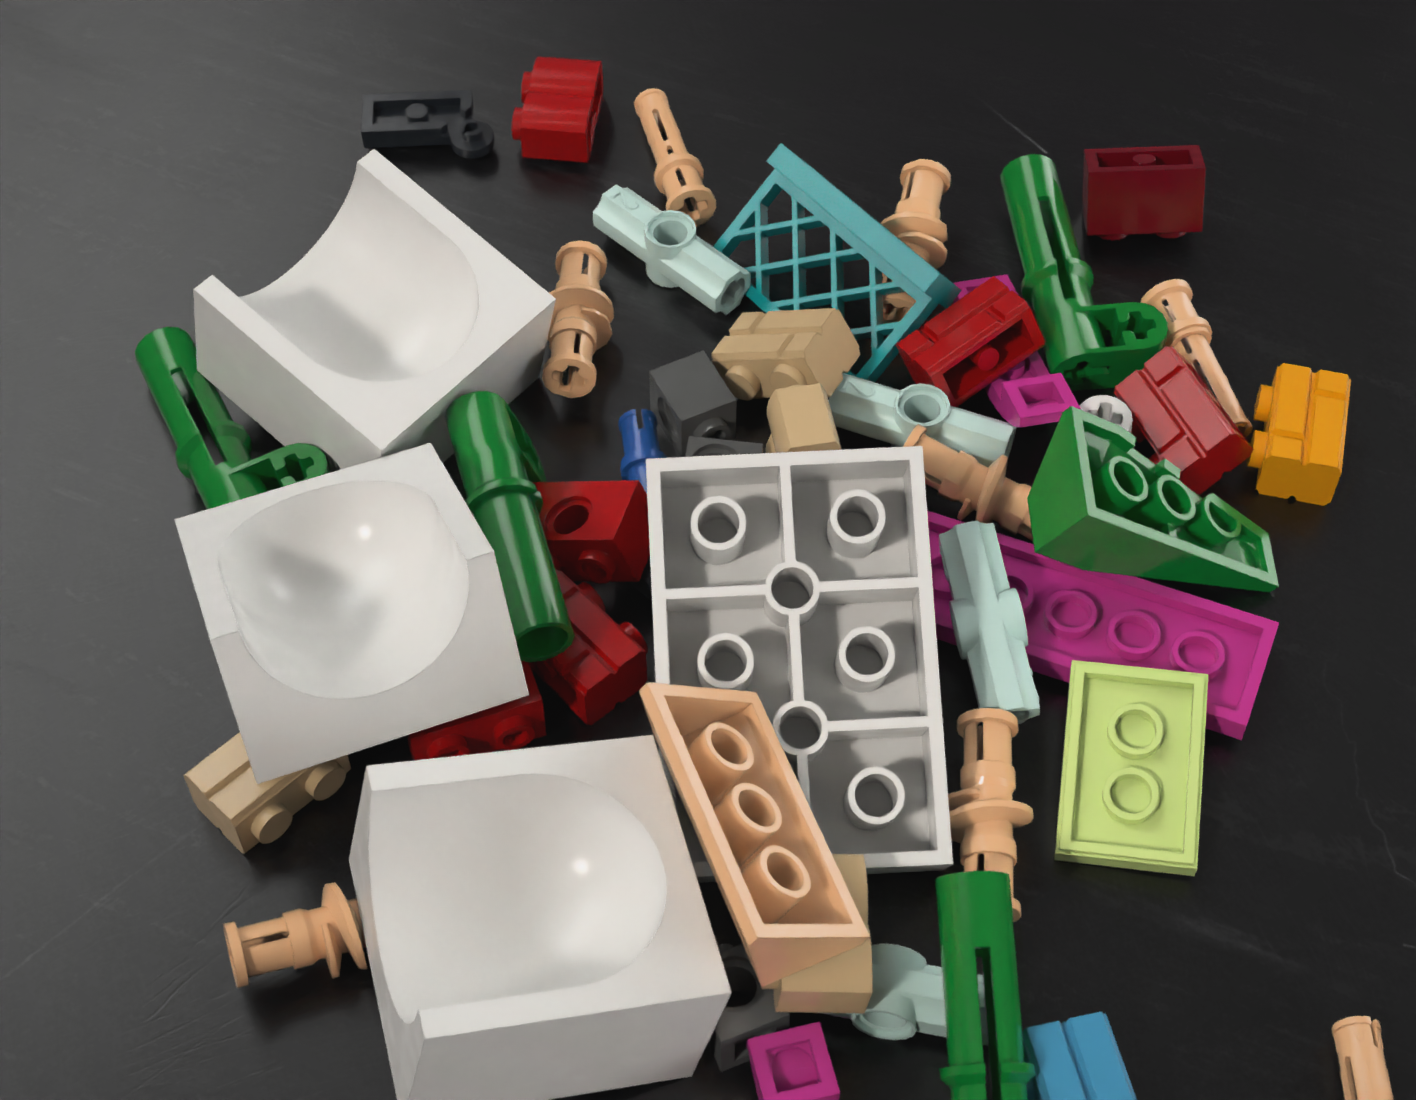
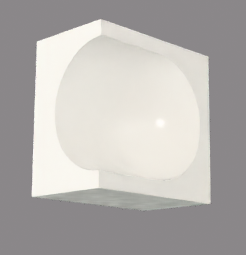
M373 149L357 161L350 190L328 229L310 251L284 275L261 290L242 297L234 294L213 275L193 289L197 371L282 445L305 443L318 447L326 456L330 472L428 443L432 444L443 463L454 453L444 417L446 409L454 400L475 391H489L498 394L509 404L539 378L556 298L378 151Z
M431 443L174 519L212 648L257 784L529 695L494 550Z
M653 735L366 766L349 864L397 1100H551L691 1077L732 992Z

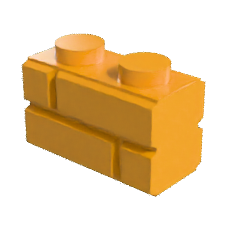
M1282 363L1280 366H1277L1272 385H1260L1253 420L1264 422L1263 431L1254 430L1250 444L1254 450L1247 460V466L1258 468L1256 489L1259 494L1284 499L1294 496L1296 501L1321 506L1331 503L1342 473L1351 379H1349L1348 374L1321 369L1314 373L1310 367Z

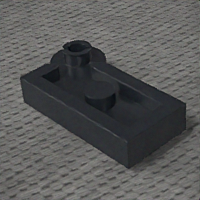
M472 90L363 94L361 135L364 148L452 145V149L457 155L470 159L483 157L494 148L493 129L488 124L473 119Z

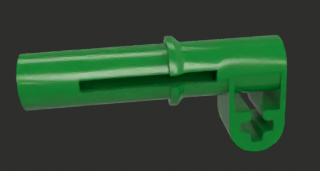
M1029 154L1020 156L1003 168L1000 179L1025 275L1021 282L1022 296L1028 305L1033 307L1037 324L1046 343L1043 349L1050 374L1062 373L1071 391L1115 388L1116 385L1135 370H1142L1144 363L1163 349L1168 334V322L1159 310L1145 303L1126 302L1094 305L1090 293L1094 284L1093 272L1090 266L1081 260L1055 164L1044 155Z
M164 327L145 335L138 343L135 350V360L177 446L175 452L177 467L186 478L193 480L206 509L331 473L325 454L318 447L311 444L295 443L252 459L250 455L252 443L248 432L242 425L233 421L217 387L197 371L196 346L187 331L178 327ZM197 406L224 462L215 465L188 408Z
M489 391L468 393L454 400L446 409L444 416L467 497L465 502L494 550L521 661L537 662L547 660L564 652L572 644L575 635L539 518L544 503L541 493L537 491L536 485L532 483L547 482L545 472L531 439L506 401L498 394Z
M970 871L940 876L936 878L949 1063V1067L939 1069L940 1079L950 1088L951 1100H987L985 1085L986 1068L983 1059L976 958L981 957L990 1065L989 1081L992 1100H1028L1027 1084L1035 1076V1066L1031 1063H1025L1010 876L1007 873L997 871Z

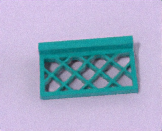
M780 143L767 160L774 167V170L713 247L729 257L740 242L755 239L756 266L744 267V269L750 272L751 278H756V287L750 283V287L745 292V295L765 313L768 311L804 310L810 307L832 304V308L840 310L845 319L844 302L870 298L871 326L850 330L856 340L871 338L872 356L857 375L851 370L846 374L875 382L899 353L896 343L916 329L918 330L938 304L947 309L962 290L807 162ZM783 189L791 196L792 220L768 224V207ZM805 208L814 216L805 217ZM823 226L830 228V252L806 256L805 230ZM792 232L793 259L769 263L768 237ZM843 240L852 248L843 250ZM867 259L869 261L870 286L844 290L843 262ZM831 265V292L806 296V269ZM793 271V299L771 301L769 299V275ZM882 273L893 282L882 283ZM906 292L916 301L901 321L883 324V295Z

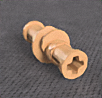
M918 159L904 164L901 169L900 183L903 186L901 199L896 206L895 213L883 219L881 224L937 269L944 265L947 257V249L943 244L948 238L947 226L940 220L941 212L939 208L942 195L950 188L951 174L946 167L938 162L929 159ZM882 273V283L893 282ZM906 292L883 295V324L901 321L916 301Z
M573 241L559 249L556 255L555 268L560 278L555 290L549 292L556 298L547 338L551 350V358L544 364L542 380L545 387L551 393L568 398L582 397L590 393L595 387L597 371L592 363V356L598 349L606 345L612 336L610 323L614 319L613 303L601 291L599 281L606 273L607 258L604 251L591 242ZM587 254L588 265L582 273L583 255ZM569 365L567 385H564L562 383L563 371Z
M917 424L903 447L923 446L925 484L938 490V495L950 501L963 504L957 519L963 520L975 510L977 511L975 521L992 523L994 520L1002 529L1016 536L1018 533L1033 541L1027 500L1031 486L1018 484L1005 477L1008 457L1002 454L989 467L980 464L976 457L963 450L958 452L926 435L927 428Z
M978 708L964 712L957 719V732L964 738V766L960 770L961 790L948 795L951 840L961 843L960 861L964 866V872L997 871L1009 874L1013 922H1016L1021 917V904L1014 898L1013 867L1017 863V845L1013 839V828L1023 827L1031 823L1034 818L1033 808L1025 803L1014 801L1012 795L1016 789V771L1012 766V738L1019 731L1018 719L1011 712L1002 709ZM983 722V726H978V724Z
M335 882L325 884L321 907L311 910L296 909L282 913V917L237 928L235 921L223 924L227 950L237 988L248 986V978L289 967H293L296 970L311 966L326 958L333 979L340 976L342 954L349 952L360 969H367L363 948H366L357 898L347 900Z

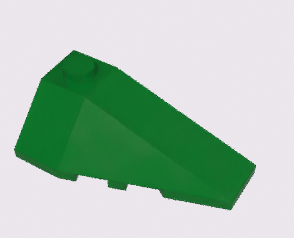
M1073 406L1062 412L1027 497L1035 553L1087 571L1271 592L1279 587L1269 534L1214 493L1204 498L1200 497L1179 480L1181 469L1167 459H1163L1158 464H1155L1135 450L1133 447L1135 446L1136 437L1120 425Z

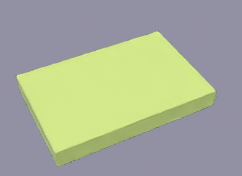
M1072 660L1054 860L1195 876L1198 864L1208 674Z

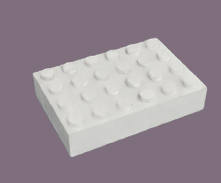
M923 446L646 459L656 683L757 692L831 854L864 855L866 874L943 871L953 864ZM659 749V756L698 883L716 882Z

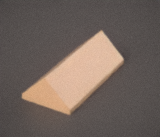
M647 682L640 689L639 693L654 737L761 987L862 945L870 935L757 692Z

